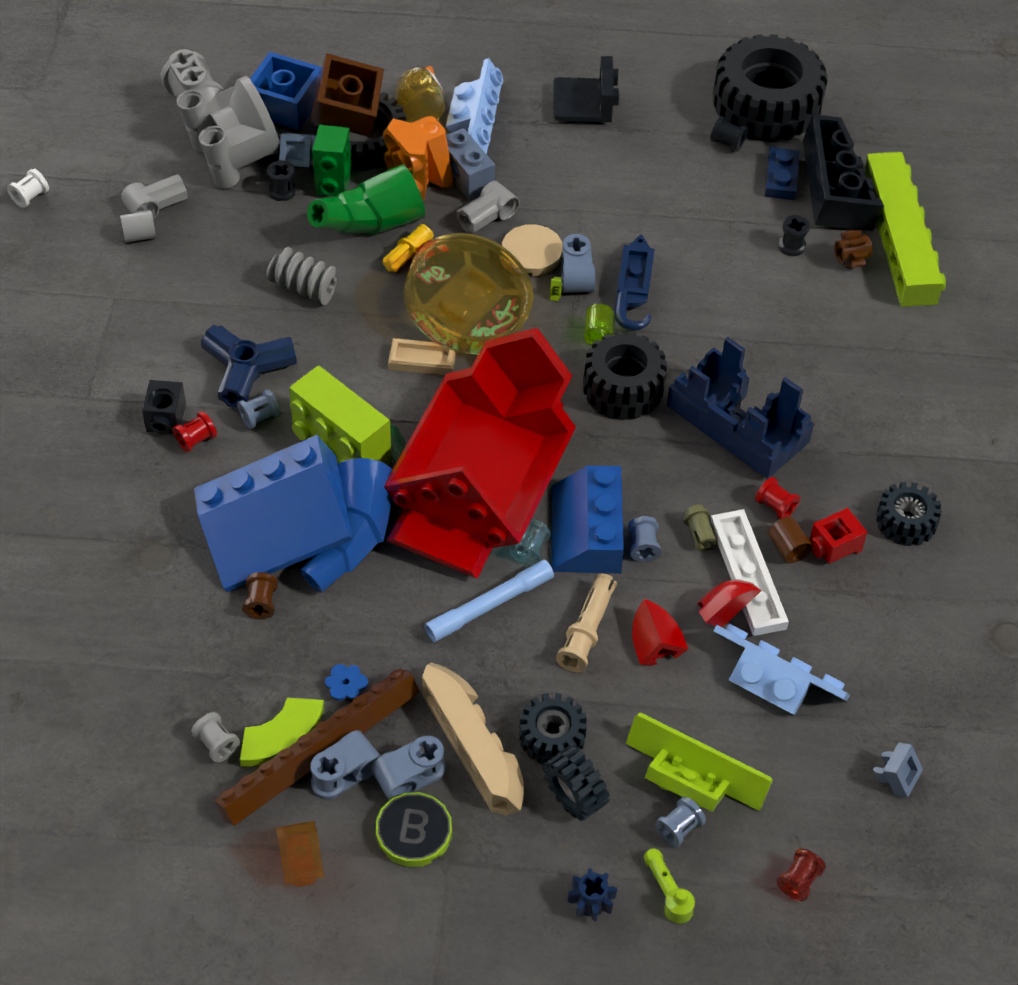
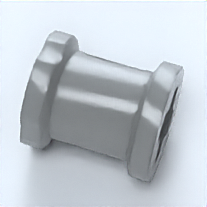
M216 712L208 713L200 718L191 729L194 739L204 743L209 749L210 758L217 763L232 756L240 745L239 738L236 734H230L222 725L221 717Z

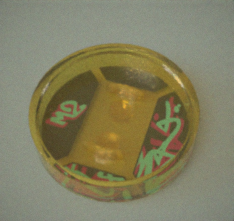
M447 234L426 243L415 255L404 282L405 306L415 325L423 334L440 346L464 354H479L486 340L520 332L531 312L533 304L531 281L520 261L500 244L473 234Z

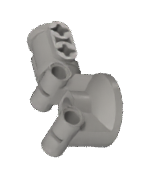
M182 49L170 56L162 68L161 82L168 93L177 98L176 102L192 148L195 151L204 153L213 182L217 187L230 188L236 185L240 178L238 168L265 156L273 158L280 155V142L271 117L257 89L247 76L237 79L235 86L224 90L219 83L212 79L210 67L199 53Z

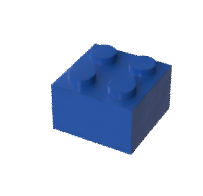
M273 52L267 54L250 80L262 98L273 123L296 130L301 129L313 110L317 82L321 70L320 66Z

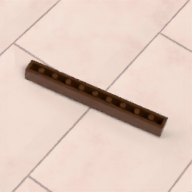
M401 668L392 671L383 681L374 684L366 693L354 698L352 703L337 710L328 720L319 723L311 732L299 737L297 742L288 748L282 749L270 761L262 763L256 771L244 776L232 788L224 790L214 800L223 819L235 826L311 771V762L318 753L336 744L353 731L366 732L419 694L420 690L413 675Z

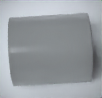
M151 210L120 215L125 243L156 238Z

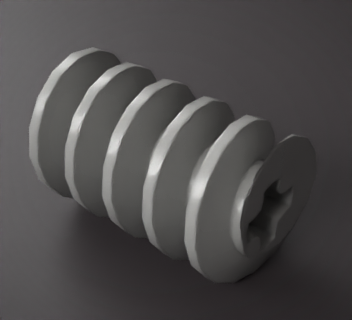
M290 247L285 248L282 253L276 254L272 258L266 271L267 281L271 283L276 282L278 286L282 288L287 287L292 292L298 291L299 295L303 297L309 296V299L315 302L320 301L322 305H327L332 299L336 289V267L330 266L325 272L326 267L323 261H319L314 267L315 260L313 257L309 256L303 262L304 254L297 252L293 256V249Z

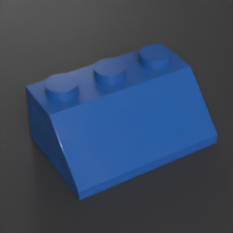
M585 466L552 485L553 572L621 574L623 561L621 466Z

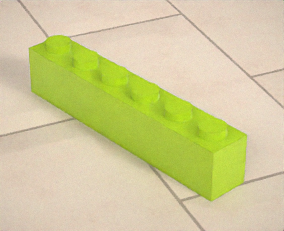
M903 152L867 154L863 171L867 178H871L875 186L873 192L876 198H881L884 204L876 224L900 306L937 305L941 292L945 291L946 279L944 273H940L938 267V253L936 250H933L931 245V230L925 226L924 208L919 206L917 186L913 185L911 181V167L909 164H906Z

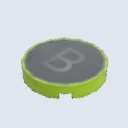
M421 792L404 793L392 798L381 808L376 820V841L379 847H381L382 851L386 853V857L393 863L405 867H423L432 863L433 859H436L439 855L441 857L447 851L452 839L451 816L445 805L435 797Z

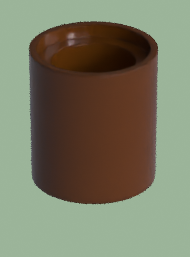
M793 517L783 518L769 529L768 536L787 563H795L802 560L813 548L812 543Z

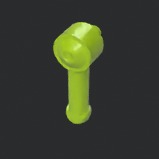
M652 848L647 850L643 858L666 897L664 908L666 917L673 923H686L693 916L694 896L688 890L678 888L663 861V854L658 849Z

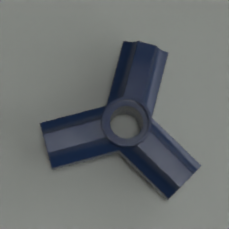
M213 325L206 330L201 340V347L227 366L218 390V399L229 407L238 408L237 403L244 400L247 402L253 383L260 377L261 372L297 364L291 337L256 344L251 340H240L221 325Z

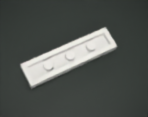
M744 509L711 515L710 525L717 539V544L731 580L740 579L752 582L762 590L743 608L752 635L757 636L786 630L789 623Z

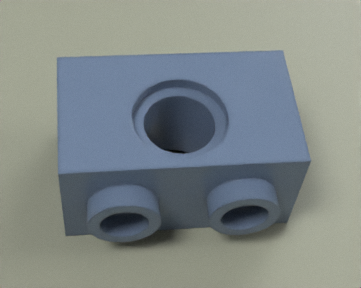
M463 128L446 135L453 173V183L466 199L471 201L480 197L483 188L488 183L495 181V164Z

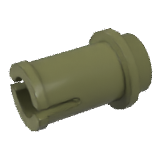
M700 504L688 507L684 512L683 521L690 528L696 549L704 551L712 548L713 545L717 544V539L708 520L710 512Z

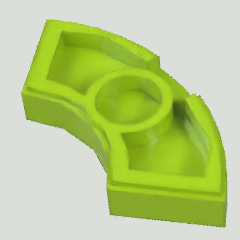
M287 698L282 711L273 720L260 726L245 727L240 756L241 767L260 766L262 763L270 761L282 749L288 748L297 742L299 737L315 729L323 715L324 700Z

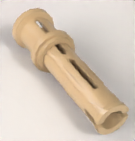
M601 573L596 575L576 623L569 626L566 632L567 641L565 646L559 649L556 655L558 664L568 671H584L588 665L587 655L598 641L597 627L617 585L616 580L611 582L613 577L608 574Z

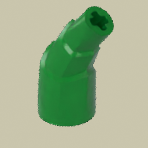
M404 164L364 181L358 188L342 192L336 197L315 199L309 204L307 209V218L313 227L335 230L340 233H364L372 236L423 219L426 216L420 191L413 176Z

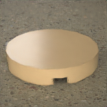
M522 225L512 229L505 235L502 241V259L508 268L518 274L524 275V272L532 273V276H541L552 272L559 266L563 255L562 240L557 233L548 227Z

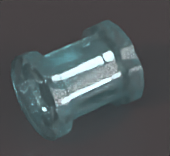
M531 519L520 544L511 546V556L519 563L527 566L538 563L541 559L540 550L543 543L549 540L551 531L544 523Z

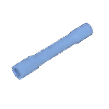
M543 559L519 572L514 578L468 603L443 613L424 624L428 637L434 643L461 629L464 624L517 595L528 592L554 578L553 569Z

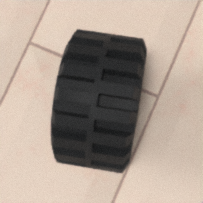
M622 331L615 332L614 336L606 334L602 336V341L596 340L593 342L592 348H588L586 353L583 376L584 395H587L588 403L590 405L595 404V410L600 413L605 411L607 412L606 416L612 418L614 415L620 416V419H627L628 416H633L635 419L641 417L642 412L645 414L652 412L653 406L657 407L660 404L664 393L667 361H665L666 355L664 351L659 350V345L655 341L650 343L648 337L644 335L638 337L634 332H629V334H623ZM617 374H628L631 377L619 376Z

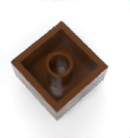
M326 53L318 77L310 122L327 126L349 128L351 133L368 137L377 116L384 68Z

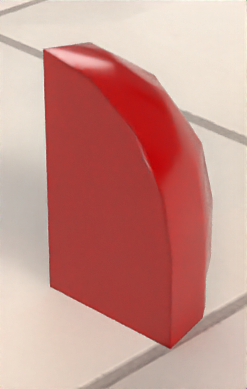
M740 579L723 581L713 587L697 602L701 607L699 613L706 623L723 627L762 590L752 582Z
M644 599L636 611L632 626L633 645L640 665H657L656 659L672 654L674 659L678 658L688 650V646L677 622L662 607Z

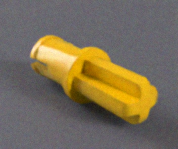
M420 224L409 236L401 238L397 242V247L383 258L382 264L388 272H397L410 259L413 260L418 248L423 246L428 240H433L434 235L431 229L424 224Z

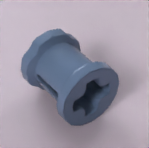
M269 389L264 390L261 396L248 402L242 400L237 403L239 414L248 429L255 428L256 423L271 416L277 418L281 415L279 404ZM260 407H264V408L261 409V410H258V411H256V412L254 411V410H256V409H258V408H260Z
M641 516L632 519L628 524V531L633 540V545L630 548L631 558L638 562H651L659 558L662 553L661 546L657 543L656 533L659 530V524L655 518Z
M682 797L677 801V807L666 817L661 816L656 820L655 828L667 844L677 848L683 842V837L693 828H700L705 824L706 818L701 808L688 797Z

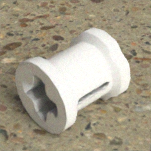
M31 169L27 172L25 178L17 183L12 182L9 184L7 190L12 200L21 208H25L30 204V200L39 193L43 194L49 191V185L38 170Z

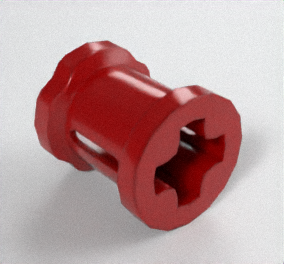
M204 411L198 412L196 418L182 426L178 424L172 428L175 439L186 453L193 450V446L205 439L217 437L215 425Z
M770 477L758 489L755 501L759 504L764 503L777 513V518L780 520L790 517L799 505L801 497L797 494H790L778 485L779 482L775 477Z

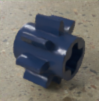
M588 868L587 874L582 878L573 876L572 887L574 890L568 892V903H577V917L583 914L592 917L595 922L598 915L603 911L608 914L612 913L613 903L611 900L616 898L617 887H608L609 874L607 872L601 875L593 873L592 869Z

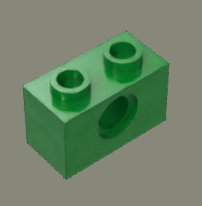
M319 125L312 149L315 194L337 196L347 191L351 176L349 128Z

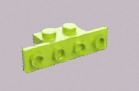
M641 712L634 717L625 744L655 758L648 767L645 775L646 779L656 783L664 790L671 791L681 797L690 798L699 807L711 812L715 810L725 794L758 811L761 810L773 781L770 776Z

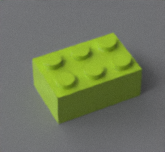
M318 365L289 387L292 430L299 439L304 441L318 435L336 455L337 464L355 458L373 459L386 465L392 462L390 420Z

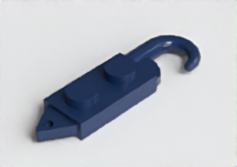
M642 234L631 244L624 245L614 308L615 321L622 328L631 331L645 328L652 318L650 314H647L642 321L637 322L629 320L626 316L627 307H639L648 301L655 249L649 247Z

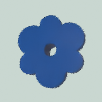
M337 664L331 669V676L325 679V685L330 689V695L334 700L341 701L346 697L354 700V698L359 696V691L367 687L368 679L365 675L360 674V668L356 665H351L347 668L343 664Z

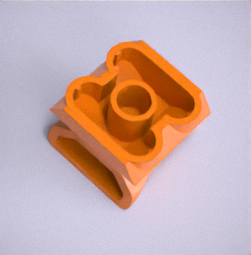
M427 116L412 123L392 119L387 129L383 131L384 141L388 152L384 154L387 169L390 170L404 164L413 176L422 199H425L428 182L442 188L453 186V173L446 131L436 118Z

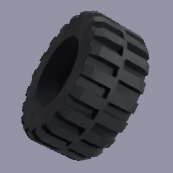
M760 34L754 35L752 39L748 37L743 38L737 44L734 43L727 48L719 58L713 90V105L719 117H725L727 122L738 127L747 126V135L753 136V139L761 140V138H766L769 141H778L779 138L791 139L795 137V134L801 135L806 132L812 114H821L828 76L822 60H819L820 58L814 50L809 51L806 44L802 42L796 43L790 37L779 38L778 35L770 34L769 37H763ZM761 86H772L779 89H769Z

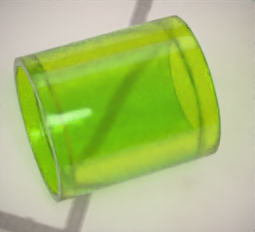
M593 304L587 308L584 340L588 344L592 345L596 340L602 341V336L606 334L613 336L614 311L611 307L605 304Z

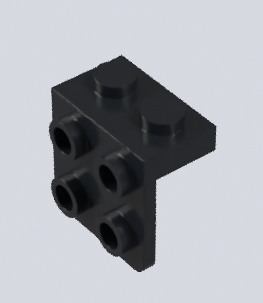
M601 56L599 78L557 77L553 80V118L555 120L612 122L613 106L619 105V88H614V86H618V68H613V56Z

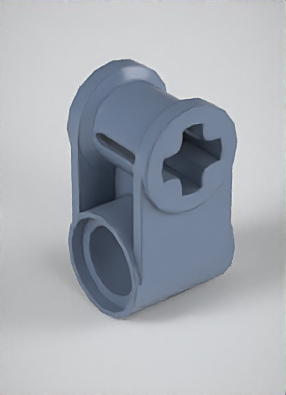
M571 234L563 240V258L561 263L563 293L595 292V267L592 263L591 243L586 236Z
M357 730L347 734L339 742L318 753L311 762V773L313 775L311 789L319 798H336L360 781H364L374 775L371 771V766L381 755L361 731Z
M422 736L395 751L380 756L374 761L371 771L389 801L404 793H414L443 777L446 769V763L443 758V745L439 739L433 736Z

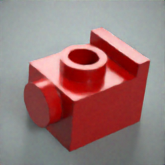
M847 507L813 523L809 539L813 545L811 552L817 558L824 557L828 564L852 553L857 555L863 550L868 532Z

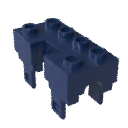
M726 337L722 353L713 347L705 354V358L698 362L697 368L694 366L690 367L688 378H686V373L683 372L675 379V382L669 386L666 406L766 479H769L810 442L814 423L810 421L811 416L800 408L803 389L786 377L782 380L780 393L773 394L771 392L766 397L762 410L757 406L754 409L749 407L747 413L740 409L741 401L746 397L750 379L746 375L747 370L742 367L745 348L731 338Z

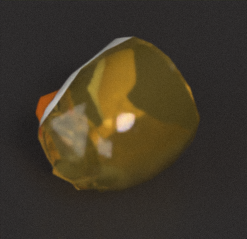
M432 66L411 68L398 79L395 99L397 100V105L401 104L403 107V112L406 114V122L412 123L427 116H433L438 120L443 115L445 110L444 94L440 83L435 77Z

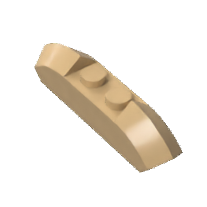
M432 662L427 664L422 676L423 697L490 811L504 816L520 811L524 795V784L520 766L514 754L503 752V746L495 732L490 734L485 726L486 719L482 709L477 703L473 705V702L479 696L462 677L453 671Z

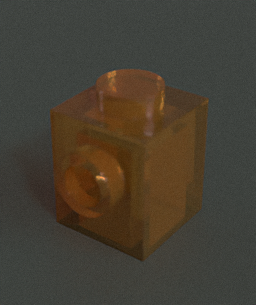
M315 820L276 827L285 885L293 883L294 886H307L316 882V879L323 878L324 872Z

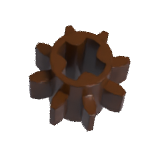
M861 230L840 233L842 240H838L834 244L837 261L840 264L845 263L846 268L865 266V258L872 256L870 238L867 235H861Z

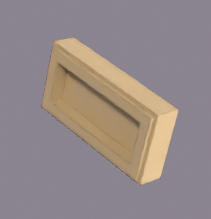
M392 338L388 370L446 375L454 370L456 347L438 342Z

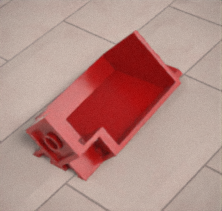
M538 328L486 340L471 368L445 375L384 485V488L394 499V502L403 510L387 539L388 542L478 579L493 548L520 544L576 429L575 424L564 411V405L560 401L572 378V374Z

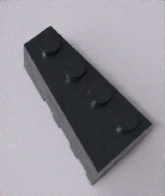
M812 114L803 138L814 224L873 231L884 208V204L881 198H876L873 192L875 186L871 178H867L863 171L864 163L861 157L857 156L853 151L854 143L842 118Z

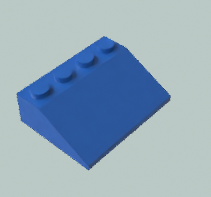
M318 435L194 488L198 517L222 586L226 592L245 585L246 578L252 573H274L353 539L336 455Z

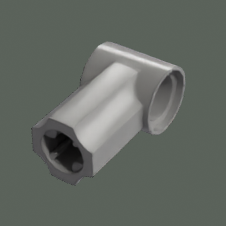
M178 174L146 187L142 183H132L121 194V200L130 213L151 210L153 219L159 213V209L188 198L183 180Z
M492 181L483 188L480 197L457 210V219L464 231L468 234L474 233L498 217L502 220L512 217L519 208L520 200L498 181Z

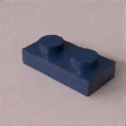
M770 147L765 197L795 200L799 150Z

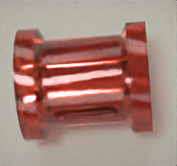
M799 848L794 853V862L788 871L781 873L777 878V885L788 897L797 901H805L810 895V886L816 877L822 876L826 865L817 854L808 849Z

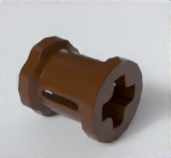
M264 572L248 575L246 587L249 591L248 598L242 606L243 613L250 618L260 620L272 617L275 612L272 596L278 587V580L273 575Z

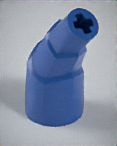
M355 458L338 463L353 539L314 555L300 569L303 578L319 593H323L346 572L353 571L376 544L384 542L392 497L384 488V485L392 472V468L383 462L367 458Z

